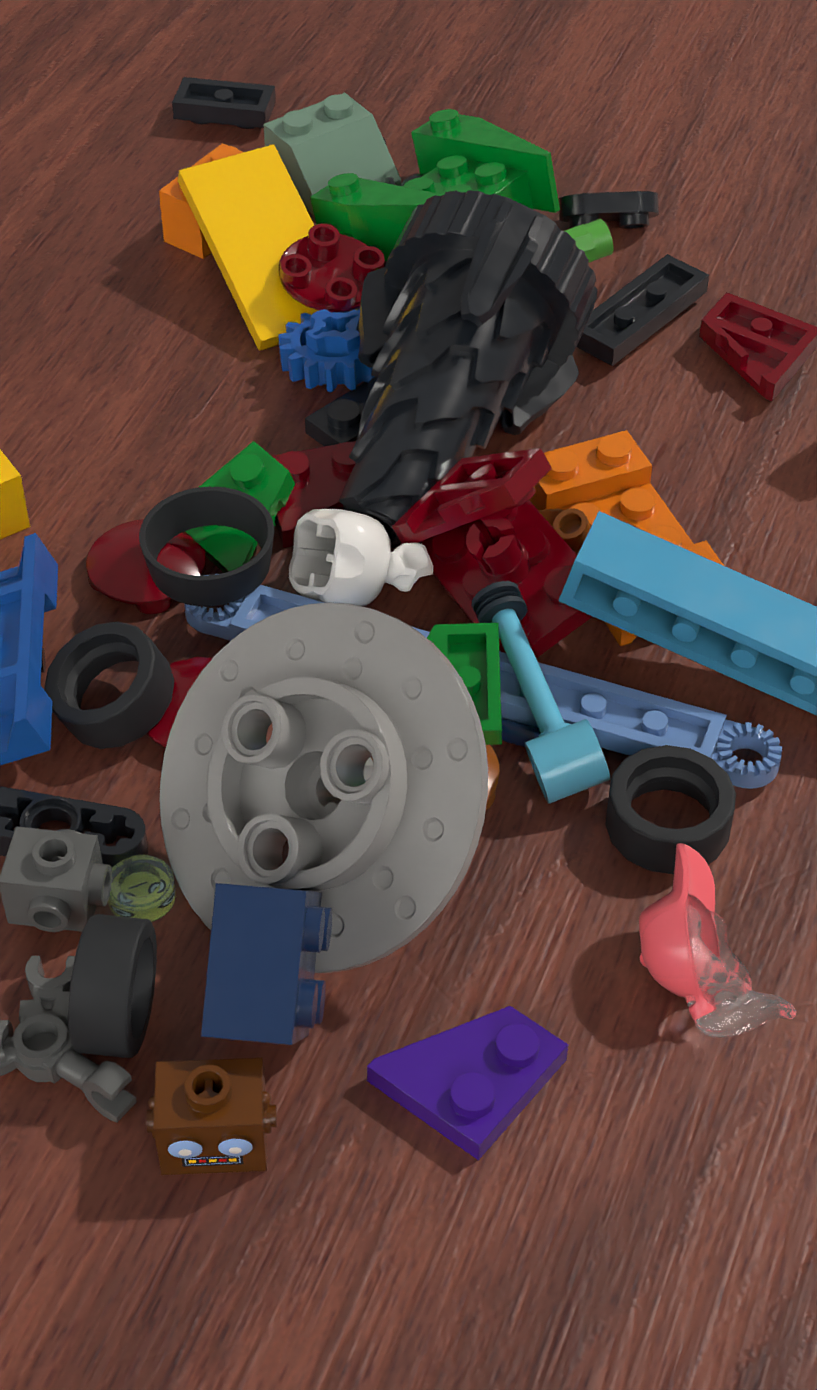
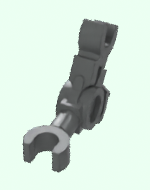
M31 956L26 963L25 974L33 1000L20 1001V1024L14 1033L13 1026L9 1020H0V1076L6 1075L18 1068L28 1079L35 1082L51 1081L55 1084L63 1078L81 1089L87 1100L99 1113L111 1121L118 1122L137 1102L135 1096L124 1090L132 1080L131 1075L114 1062L104 1061L100 1065L96 1064L81 1053H78L71 1044L69 1033V995L75 956L67 957L64 972L55 978H44L45 973L41 957Z

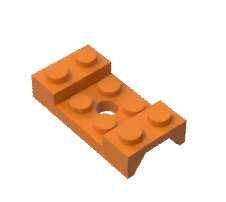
M627 430L544 452L552 469L534 486L536 492L529 499L538 511L545 509H578L586 515L591 525L600 511L724 566L707 541L694 544L650 483L653 465ZM605 622L620 646L632 643L637 637Z

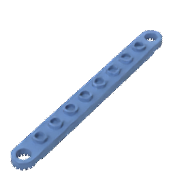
M260 585L249 595L229 603V606L227 604L224 605L223 611L221 607L217 608L215 613L213 608H210L209 612H207L204 606L201 608V606L184 604L186 620L192 628L199 632L231 641L244 630L268 616L294 607L325 602ZM414 628L417 631H419L422 635H424L426 638L430 633L425 630ZM499 651L501 718L538 728L507 654ZM538 662L564 722L574 724L587 719L594 730L601 748L629 756L642 749L664 745L691 748L712 758L728 773L732 785L741 788L763 787L772 782L778 774L782 757V746L779 745L780 740L778 737H773L774 733L770 729L764 731V726L760 724L757 725V728L752 727V723L749 722L741 724L727 720V715ZM738 749H751L763 756L762 763L759 760L753 766V762L748 761V765H744L745 761L741 759L740 762H737L738 757L736 755L732 757V753Z

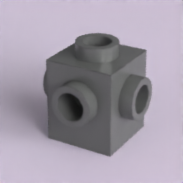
M16 827L0 874V893L7 922L10 924L34 926L48 932H59L62 930L82 932L89 917L94 915L96 907L106 906L111 892L112 868L110 865L102 863L98 835L82 834L69 829L53 831Z

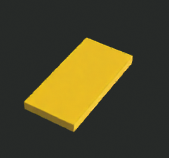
M275 145L265 146L179 170L178 183L258 350L261 351L279 345V334L286 333V324L288 322L301 324L300 314L308 313L312 315L319 310L309 308L292 298L284 289L279 278V262L284 251L295 241L308 236L309 229L314 226V223Z

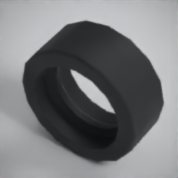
M118 621L97 624L76 634L58 651L48 668L44 690L53 701L52 712L82 744L105 749L122 747L143 737L162 719L172 701L175 680L169 662L153 641L137 626ZM120 662H139L138 672L132 684L116 701L98 709L81 710L83 694L91 681L103 670Z
M664 745L642 749L624 759L611 777L605 825L612 844L628 861L649 871L674 874L676 845L679 843L692 847L706 860L707 864L719 857L729 842L736 792L728 773L712 758L691 748ZM659 790L681 792L696 799L709 812V819L697 826L682 829L659 827L642 819L631 807V801L647 792Z
M96 914L89 917L85 924L75 954L69 995V1033L71 1044L78 1053L132 1058L139 1053L150 1019L156 978L157 943L155 928L151 920Z

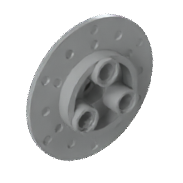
M344 603L308 604L281 611L250 626L224 646L202 670L178 710L165 749L160 779L161 827L167 855L180 889L203 923L211 930L216 883L322 892L321 907L332 908V929L328 951L316 953L315 973L347 971L373 963L400 949L428 927L445 908L469 869L480 839L488 798V762L481 722L473 699L451 662L430 640L401 620L374 609ZM272 723L273 731L271 738L267 743L266 734L268 727ZM288 839V857L283 863L282 849Z

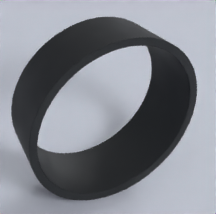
M199 487L178 492L154 506L146 515L140 527V547L153 582L165 595L184 604L218 606L237 601L257 589L266 578L270 569L274 537L272 517L261 502L235 489ZM218 525L241 530L254 538L262 548L245 565L226 573L209 576L182 574L166 568L157 561L158 554L169 540L184 531L202 526Z

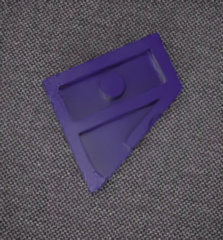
M508 1006L374 1058L367 1065V1082L479 1160L567 1060L568 1044L512 1006Z

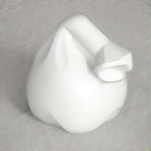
M313 509L297 521L294 532L293 556L289 565V580L294 590L303 597L325 603L366 606L378 596L384 583L392 584L400 591H410L419 577L433 575L434 566L425 545L420 543H403L394 551H391V541L385 528L378 520L370 516L341 509Z

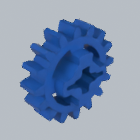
M323 309L316 311L312 315L302 313L300 314L301 324L288 322L286 324V333L279 334L282 371H289V377L292 382L305 378L306 388L312 389L317 385L322 386L326 384L327 392H333L337 384H345L347 388L354 390L356 385L363 381L369 383L374 378L371 375L373 367L365 366L358 359L360 347V310L329 312Z

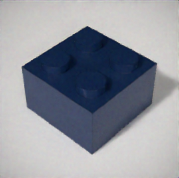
M216 883L201 1036L293 1045L309 1036V1029H313L314 1024L322 1023L326 983L324 980H314L316 953L328 951L332 929V908L321 907L322 892Z

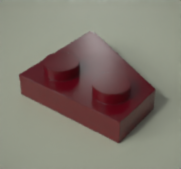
M541 448L462 458L392 528L402 544L417 543L498 511L516 508L534 496L536 492L534 486L552 467Z

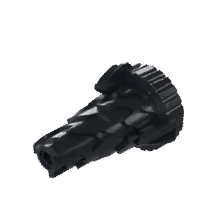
M456 190L445 192L442 196L434 195L426 199L424 205L419 204L413 210L388 257L386 266L369 272L364 280L360 304V347L358 359L365 366L373 367L371 375L377 377V380L364 405L359 437L348 457L355 461V466L345 484L339 502L343 504V510L357 512L378 520L390 538L391 549L398 547L402 543L392 526L442 479L462 458L472 457L477 446L485 449L499 419H501L502 428L506 433L515 436L521 434L530 422L542 416L566 393L579 375L573 353L595 307L594 304L598 289L595 287L596 276L594 270L589 267V259L584 251L576 246V241L567 232L559 229L557 224L550 218L508 197L497 194L488 195L482 191L468 190L467 192H459Z

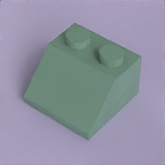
M346 93L331 95L324 101L301 110L290 111L283 117L264 124L265 146L275 145L306 209L313 215L310 196L328 186V181L334 176L354 173L358 178L385 183L386 177L392 176L395 185H401V178L373 114Z

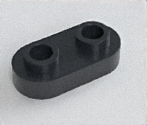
M651 191L580 193L566 195L558 199L560 206L559 220L569 222V229L598 219H602L604 222L619 221V228L622 229L644 228L649 226V218L659 215L658 193Z

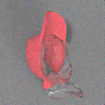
M677 844L672 891L648 906L639 917L642 952L640 954L641 964L648 968L654 980L671 993L685 998L689 1006L688 1010L695 1020L696 1027L701 1033L709 1037L728 1038L749 1032L773 1019H794L796 1017V1009L787 1000L776 995L752 991V981L747 968L731 951L727 943L726 923L719 914L715 913V884L710 867L706 860L692 847L686 844Z

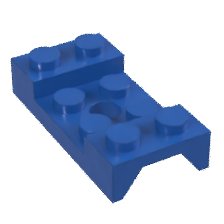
M36 533L24 537L19 565L0 572V765L51 750L53 701L41 686L44 613L57 608L58 564Z

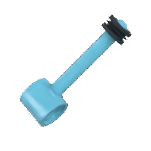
M501 581L481 589L472 600V608L479 623L499 624L500 641L541 732L539 737L525 742V747L546 801L550 804L609 781L611 779L609 769L589 721L584 719L570 724L565 723L520 623L527 613V606L517 584L510 581Z

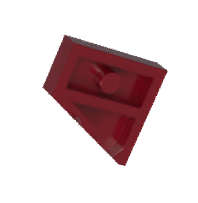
M728 292L701 319L699 337L756 391L770 401L774 400L817 349L816 326Z
M356 441L272 455L273 458L289 470L295 482V486L285 506L275 516V523L283 548L294 545V532L297 521L313 509L343 510V504L339 502V499L355 466V461L348 457Z

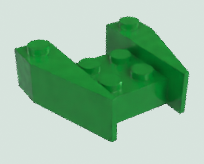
M445 109L430 115L428 122L411 132L419 172L424 174V176L406 182L404 186L358 178L354 173H344L331 178L328 181V186L310 196L316 225H332L337 228L340 234L353 237L367 246L378 248L382 251L385 261L388 260L413 210L419 204L424 205L426 199L434 195L442 196L445 192L456 190L459 192H467L468 190L482 191L488 195L497 194L508 197L531 209L552 213L560 210L551 152L482 118L461 115L454 109Z

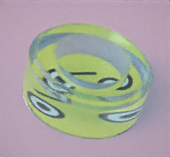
M135 855L121 860L113 866L108 904L115 916L149 919L151 922H154L171 910L176 899V889L173 872L167 863L154 856Z

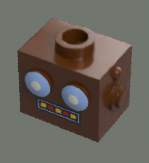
M263 1058L156 1062L155 1095L148 1101L151 1109L147 1110V1132L152 1133L153 1138H155L161 1175L267 1171V1134L271 1133V1128L277 1127L276 1104L271 1105V1096L265 1089Z

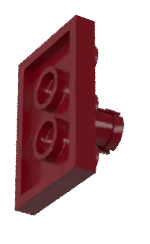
M530 500L516 508L498 511L425 539L421 543L425 545L434 566L433 575L471 623H479L472 608V600L481 589L501 581H510L517 584L527 606V613L520 623L536 658L593 617L559 602L577 555ZM499 638V651L506 653Z

